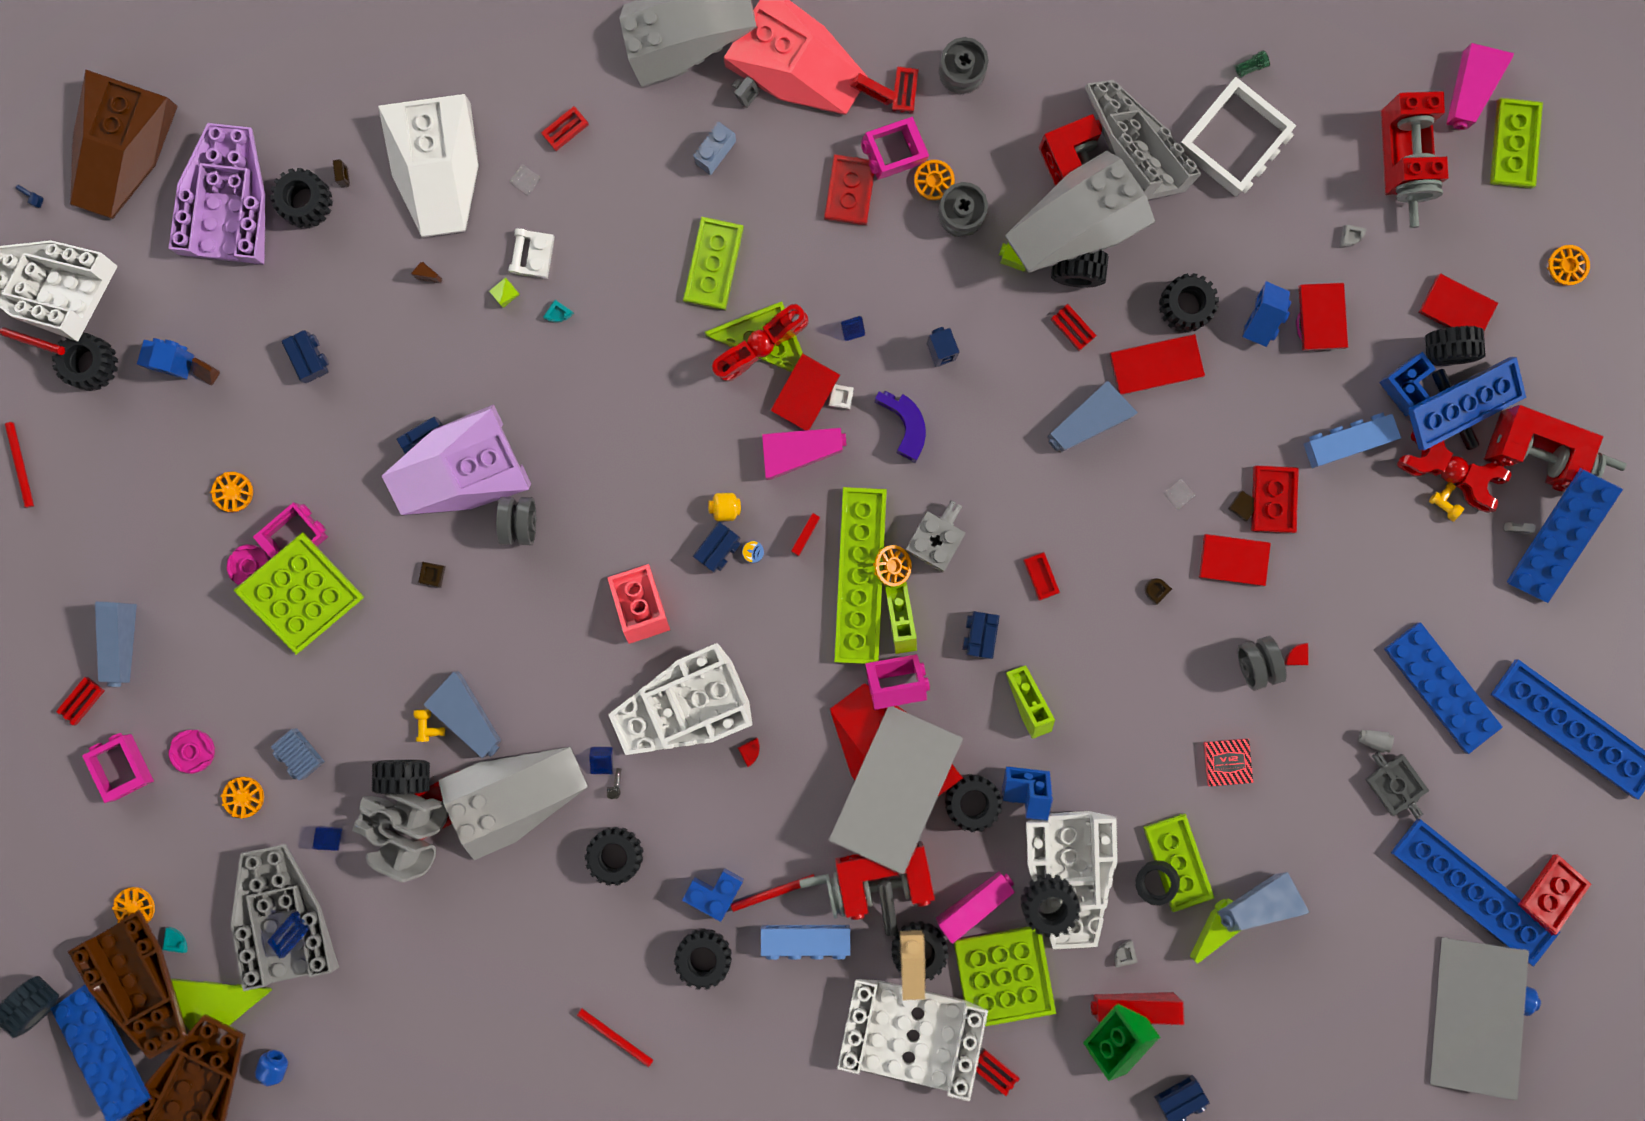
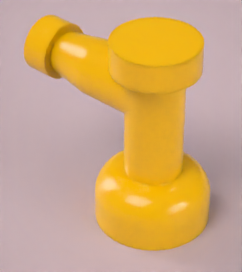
M1449 482L1441 493L1435 492L1428 502L1432 505L1435 503L1446 511L1447 518L1454 522L1461 515L1464 508L1461 505L1453 506L1447 502L1451 492L1456 488L1453 483Z
M413 710L414 718L418 719L416 742L429 741V737L445 736V727L427 728V719L431 717L430 710Z

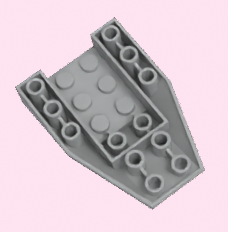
M1114 80L1087 83L1085 85L1095 115L1101 123L1102 133L1110 153L1123 160L1145 192L1147 199L1150 200L1186 192L1201 173L1197 169L1196 163L1186 155L1184 148L1171 136L1170 130L1164 127Z
M283 844L241 853L231 929L243 991L265 987L270 983L307 975L314 977L328 974L338 969L339 965L320 904L287 845Z

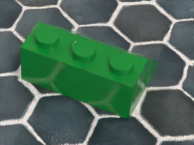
M1118 1004L1114 1006L1083 1044L1107 1080L1110 1081L1126 1075L1156 1043L1160 1036L1146 1017Z

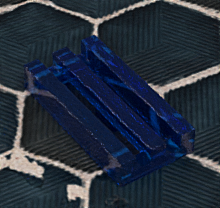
M298 911L292 912L267 941L279 959L286 957L310 929L308 925L303 924L305 920L298 917L300 915ZM294 922L295 925L289 930V932H287V933L282 937V940L276 945V942L278 941V939L285 933V931H286V930L292 925V923Z

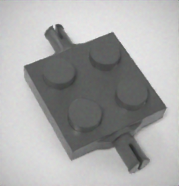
M1379 751L1373 754L1371 757L1379 767L1365 780L1389 814L1395 816L1402 810L1409 809L1415 819L1423 816L1424 813L1416 803L1429 790L1404 754H1400L1387 762Z

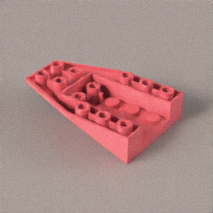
M759 0L753 10L757 28L732 43L724 56L725 67L744 79L747 76L753 79L759 88L779 100L846 115L861 92L850 86L853 78L859 73L866 77L868 76L825 26L790 0Z

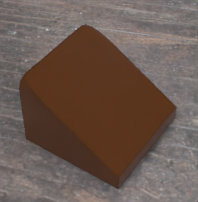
M420 262L411 273L419 280L437 283L443 281L424 262Z
M198 358L192 359L193 374L209 385H213L220 374L219 370Z

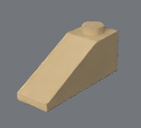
M922 930L900 931L902 1000L925 999L924 934Z

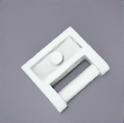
M516 228L512 264L509 265L508 272L548 279L554 235ZM524 239H530L526 267H521Z

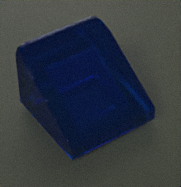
M862 316L841 322V330L845 341L865 335Z
M591 747L589 754L590 773L613 774V748Z
M321 825L316 827L312 849L339 851L342 828Z

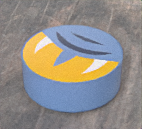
M750 541L743 546L742 555L746 561L757 563L764 556V548L759 542Z

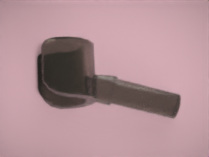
M616 768L614 787H607L608 799H617L621 795L619 786L621 768Z

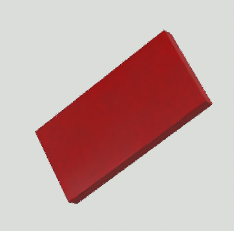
M1195 334L1115 351L1109 354L1117 389L1121 395L1205 376Z

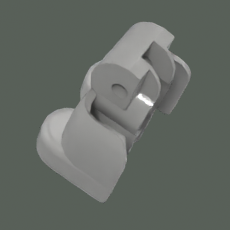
M385 794L384 798L376 796L363 797L359 807L361 812L359 818L355 820L352 831L365 836L373 845L382 846L377 852L367 853L366 860L369 866L399 882H406L426 874L434 862L436 847L423 840L413 841L389 830L390 824H392L394 829L416 839L435 835L443 828L448 818L444 803L437 799H424L415 794ZM388 797L391 799L397 800L396 804H394L393 802L384 798Z

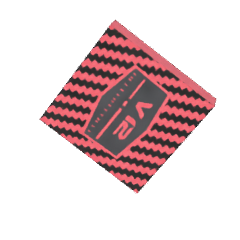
M1248 738L1204 742L1208 786L1253 783Z

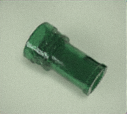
M1262 50L1253 55L1252 58L1236 64L1235 70L1238 76L1242 78L1255 70L1259 71L1269 67L1270 60L1267 53Z

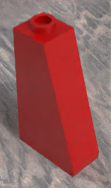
M1174 992L1094 994V1001H1091V1013L1095 1015L1098 1022H1101L1114 1006L1119 1004L1146 1017L1151 1024L1184 1025L1183 1001Z

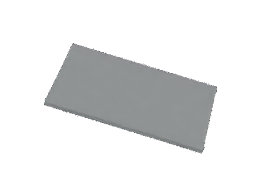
M894 706L888 707L829 841L904 875L963 738Z
M1442 937L1430 1085L1518 1101L1529 950Z

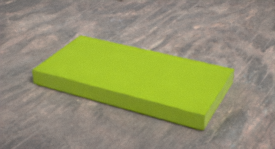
M1499 98L1497 100L1490 184L1532 189L1536 187L1543 102Z
M701 217L684 293V302L726 310L744 225Z
M1183 813L1143 827L1153 859L1172 865L1180 878L1178 892L1174 899L1169 902L1171 911L1176 912L1215 899L1186 814ZM1157 870L1166 894L1171 887L1170 879L1164 872Z

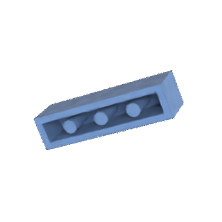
M1384 412L1371 416L1372 421L1364 423L1363 419L1350 423L1351 428L1344 430L1343 426L1329 430L1330 435L1323 437L1322 433L1309 437L1310 441L1303 445L1311 467L1315 468L1401 439L1393 414L1385 416Z
M762 925L761 956H766V959L769 960L779 959V956H788V959L792 960L801 959V956H810V959H823L824 956H832L833 959H845L846 956H850V925Z

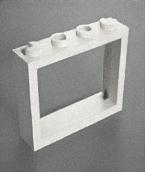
M1235 77L1181 141L1180 145L1184 148V152L1189 159L1194 161L1199 168L1237 197L1241 192L1246 193L1254 184L1251 180L1255 175L1259 178L1267 167L1264 164L1267 160L1273 161L1280 153L1278 147L1281 143L1286 145L1294 136L1291 131L1296 125L1240 79ZM1233 93L1282 131L1241 182L1193 144V141Z

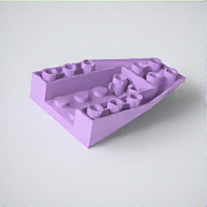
M207 123L177 184L168 249L182 256L264 265L265 191L252 128Z
M494 404L433 429L382 475L401 515L471 510L497 501L501 497H508L529 490L531 482L523 465H519L502 430L503 423Z

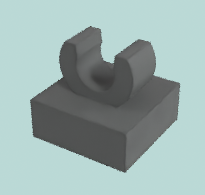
M748 76L743 82L736 79L732 84V87L736 89L734 92L740 104L746 108L760 93L754 80Z

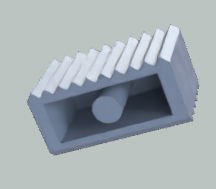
M716 122L717 126L711 129L712 132L709 133V136H706L704 143H701V146L698 147L699 150H696V153L693 154L695 164L709 175H712L736 142L735 133L720 122Z
M297 728L291 729L271 746L274 750V757L279 762L285 763L288 767V774L294 779L302 780L307 778L325 762Z

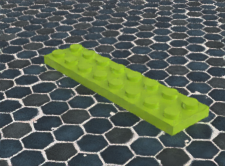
M843 487L834 662L865 664L879 661L882 582L874 574L875 566H873V563H875L878 551L884 548L887 489ZM879 565L880 571L883 570V565Z

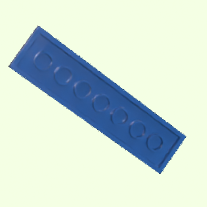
M1515 659L1490 695L1629 796L1639 800L1645 791V750L1522 661Z
M1416 819L1391 851V854L1504 945L1510 948L1529 950L1528 964L1533 967L1561 932L1559 931L1557 935H1551L1518 906L1521 899L1421 819Z

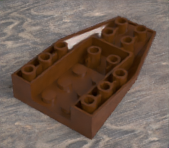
M85 69L73 133L70 204L113 219L156 166L178 106L168 97Z

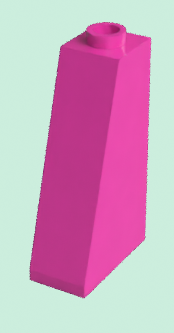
M1471 43L1463 51L1447 125H1451L1457 130H1465L1476 123L1510 64L1514 53Z
M841 428L762 434L766 480L777 478L841 453L843 451L842 447L846 446V434L841 433Z
M1000 871L938 915L936 920L939 927L953 944L1014 894L1012 886L1015 884L1008 874L1003 876Z

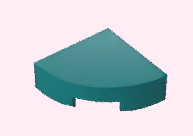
M554 300L543 318L550 322H562L569 319L574 312Z
M167 927L165 929L162 950L186 953L187 942L185 937L177 929Z

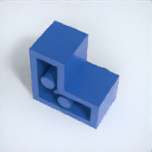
M1266 281L1256 297L1254 310L1244 325L1242 337L1267 347L1270 340L1274 341L1279 333L1278 327L1281 323L1284 324L1290 314L1288 311L1291 304L1289 300L1290 291Z
M153 338V341H148L144 339L137 365L187 379L194 354L187 351L188 347L179 345V343L165 339L163 341Z
M1421 352L1410 358L1379 383L1406 417L1409 415L1408 408L1430 398L1419 382L1436 370V368L1426 355Z
M1006 766L1002 784L1003 801L1025 803L1026 818L1048 821L1053 801L1050 771Z
M724 868L715 887L694 877L682 901L721 922L744 878Z

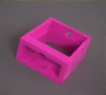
M913 116L866 132L861 142V148L870 160L871 172L876 174L878 180L920 166L929 157ZM902 131L912 156L885 165L875 139Z
M293 502L253 536L270 558L281 550L271 536L297 514L316 534L311 540L316 546L328 538L324 533L325 527L318 520H313L310 516L312 512L306 505Z
M917 654L865 663L874 709L927 700L926 691L930 690L928 677L924 678V675H926L924 663L919 662ZM911 673L916 675L917 682L880 688L878 680Z
M122 733L113 735L108 738L110 742L104 745L102 743L93 745L88 748L90 752L82 755L104 803L114 802L154 782L132 734L122 735ZM121 745L136 778L112 789L97 756Z

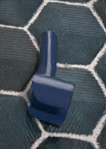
M21 185L16 186L18 191L29 197L28 204L41 208L44 200L42 196L26 190Z

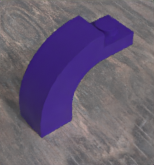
M879 391L874 402L897 414L904 424L905 435L896 453L916 463L923 449L926 437L922 413L916 404L904 394L897 401L895 400L896 396L887 391H884V393Z

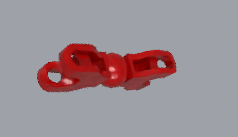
M797 304L789 305L763 326V329L752 332L747 342L744 340L717 357L712 363L713 372L725 381L734 380L758 361V357L769 355L775 345H780L805 329L809 323L807 314L801 306ZM799 315V318L793 322L792 319ZM729 365V369L724 372V368Z
M1412 431L1411 440L1416 442L1414 431ZM1444 441L1426 450H1421L1420 458L1412 455H1405L1399 458L1398 467L1412 476H1422L1426 473L1435 476L1441 474V477L1446 482L1456 483L1455 486L1462 490L1466 502L1470 506L1486 513L1495 512L1498 506V500L1489 494L1487 489L1488 483L1504 484L1509 482L1512 475L1510 471L1496 463H1488L1483 466H1478L1474 463L1468 465L1467 461L1462 457L1452 456L1453 453L1447 450Z

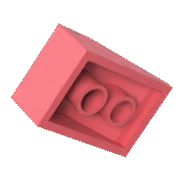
M649 564L607 577L622 630L628 644L670 631Z

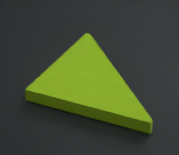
M781 301L708 330L705 334L707 337L730 347L737 346L744 340L747 342L752 332L763 329V326L769 323L785 307ZM795 335L780 345H775L769 355L758 358L792 372L803 352Z
M171 979L184 1023L190 1031L205 1014L230 1026L272 991L271 987L243 991L242 985L239 984L230 985L218 982Z

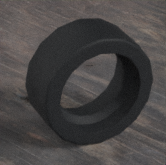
M1154 860L1146 863L1140 869L1135 880V887L1138 895L1145 902L1161 906L1168 904L1174 899L1180 887V878L1172 865L1164 861ZM1159 870L1169 877L1171 887L1166 894L1159 896L1148 891L1145 886V877L1150 871Z

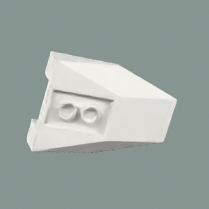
M460 94L378 106L392 177L421 236L430 237L465 232L479 166L471 103L466 95Z
M51 240L0 246V308L12 318L78 342L118 266L101 252Z

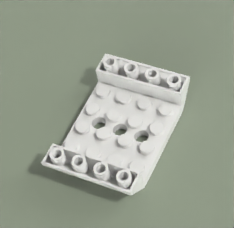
M856 979L837 1069L859 1074L860 1070L945 1090L948 1091V1096L970 1101L988 1010L966 1000L925 991V999L902 1000V985L881 980ZM916 1007L924 1011V1016L920 1019L914 1018L911 1014V1011ZM909 1030H917L920 1034L919 1039L916 1041L909 1040L907 1037ZM905 1052H912L915 1055V1060L907 1063L903 1060L902 1055Z

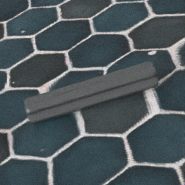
M883 879L880 881L878 889L884 930L887 936L891 935L893 937L896 936L898 928L892 886L889 880L885 881Z

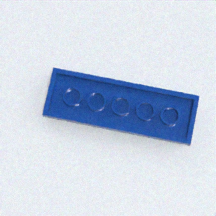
M1509 357L1408 408L1418 449L1426 450L1527 398L1517 357Z
M1580 468L1508 578L1507 583L1549 603L1623 489Z
M1421 622L1416 623L1384 648L1465 754H1470L1503 728Z
M86 984L51 1008L106 1121H120L151 1099L108 1012L90 993Z

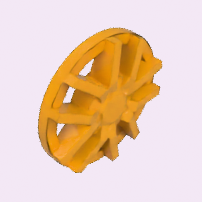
M928 160L922 163L914 176L916 190L921 197L928 200H940L943 193L939 188L942 186L947 190L949 187L944 182L951 180L950 187L955 182L954 173L950 166L940 160ZM930 164H935V171L930 170ZM938 165H941L946 169L938 172ZM926 166L928 173L921 172V169ZM946 172L950 173V176L943 178V174ZM918 175L926 177V180H918ZM918 184H923L925 186L921 190ZM928 187L932 189L930 195L924 193ZM935 190L939 196H932Z
M1565 245L1556 249L1548 259L1547 270H1549L1554 282H1558L1563 286L1576 285L1582 282L1590 271L1588 255L1584 250L1574 245ZM1565 249L1567 251V257H1565V254L1563 252V250ZM1572 250L1578 252V254H1576L1574 257L1572 254ZM1557 253L1559 254L1560 259L1555 258ZM1581 255L1584 261L1578 262L1576 258ZM1553 262L1559 263V266H1553ZM1585 263V271L1579 265ZM1554 270H1559L1558 275H1556ZM1576 271L1582 275L1581 278L1575 273ZM1563 274H1566L1564 280L1560 279ZM1570 277H1572L1575 281L1569 282Z
M224 472L213 483L212 490L210 491L212 501L223 511L239 512L250 504L253 498V486L250 480L241 473ZM230 475H236L233 481L231 480ZM226 478L228 484L225 485L222 479ZM242 478L244 481L237 485L239 479ZM218 483H219V485L222 487V489H217V490H216L217 485H218ZM246 484L249 492L242 490ZM222 492L223 496L217 498L216 493ZM242 493L248 495L247 500L240 498ZM224 500V507L219 503V501ZM237 500L244 503L237 508ZM230 501H232V509H228Z
M897 545L882 548L878 551L875 563H873V566H875L874 574L877 575L884 585L899 586L903 584L911 573L912 564L909 554L905 549ZM902 553L903 556L899 559L898 556ZM905 560L907 562V567L902 565V563ZM879 565H884V569L880 571ZM901 569L906 571L905 575L900 572Z
M235 778L228 782L221 794L222 806L232 817H251L261 809L264 802V791L261 785L253 778ZM242 780L249 781V783L244 786ZM238 782L239 790H237L233 783ZM254 784L256 789L251 792L249 788ZM231 788L233 793L227 794L228 789ZM258 791L260 799L253 797V795ZM226 797H233V801L227 803ZM252 801L258 803L256 808L250 804ZM234 804L233 811L229 808L228 805ZM239 806L242 807L241 814H237ZM249 808L252 812L246 814V809Z
M126 888L113 900L112 910H114L118 923L126 916H130L138 910H141L147 923L150 922L154 915V901L151 895L142 888ZM130 891H133V899L131 898ZM139 893L143 894L145 897L139 899ZM147 899L149 905L144 906L142 901ZM118 904H123L124 907H119ZM150 908L149 915L144 911L145 909Z

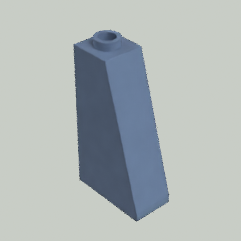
M1107 381L1047 436L1050 439L1048 442L1056 451L1064 452L1131 419L1138 412Z
M95 601L98 682H107L109 687H121V683H130L137 604Z
M454 671L423 705L481 758L488 755L492 757L500 748L498 744L501 742V739L459 671Z
M1285 872L1274 874L1219 910L1218 913L1224 927L1227 928L1228 932L1306 915L1309 913V910L1289 873Z

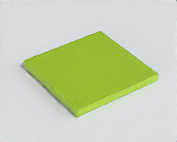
M304 532L233 590L296 655L364 598L361 592Z
M1029 926L959 938L953 943L963 1000L988 1010L985 1027L1056 1014L1042 934H1037L1035 929L1032 930Z

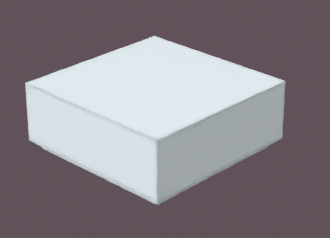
M835 384L830 394L829 406L850 410L854 388Z

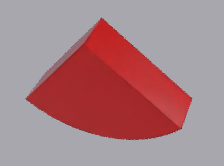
M1308 643L1295 646L1287 654L1284 662L1285 665H1308Z
M758 738L738 747L747 767L751 766L759 755L760 744Z

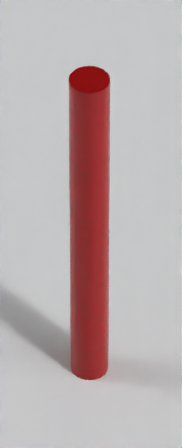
M5 327L0 329L1 336L59 355L65 353L63 346Z
M14 422L5 423V428L25 508L34 507V502Z
M812 874V875L806 876V877L801 878V879L810 878V877H815V876H814V874ZM800 879L731 903L732 911L735 912L801 888Z
M581 1008L577 1014L579 1018L648 1068L654 1061L651 1057Z

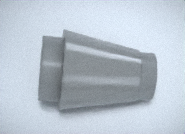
M1362 729L1358 742L1381 753H1390L1394 736L1389 735V732Z

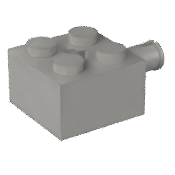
M950 500L942 517H937L928 511L926 512L905 549L907 553L941 572H944L966 534V532L958 529L953 524L963 507L958 504L954 511H952L956 504L952 500ZM935 537H938V542L940 543V546L936 545L935 547H932V541H930V538L934 539Z

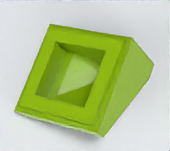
M506 277L489 291L503 308L520 295Z

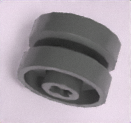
M968 37L956 38L947 44L943 50L939 67L940 80L945 88L953 93L967 94L980 87L984 81L989 62L984 46L977 40Z
M960 182L949 187L941 198L938 211L940 224L945 231L958 237L973 235L978 231L988 211V201L985 193L980 187L968 182Z
M501 497L499 499L496 527L500 545H513L516 539L519 545H533L537 520L534 498L521 497L518 503L513 497Z
M1271 636L1257 639L1256 645L1251 641L1238 645L1239 664L1247 684L1253 691L1267 687L1268 682L1275 685L1286 681L1284 659L1277 643Z

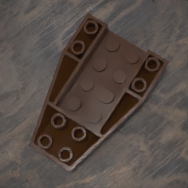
M141 910L68 951L90 993L149 1060L187 1039L182 1011L162 949Z
M207 1014L203 1015L187 1034V1039L180 1042L146 1082L145 1087L151 1099L132 1111L126 1121H226L245 1033Z

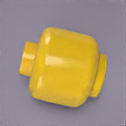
M716 493L713 496V500L708 502V512L713 514V518L716 521H734L741 513L740 498H737L734 493Z

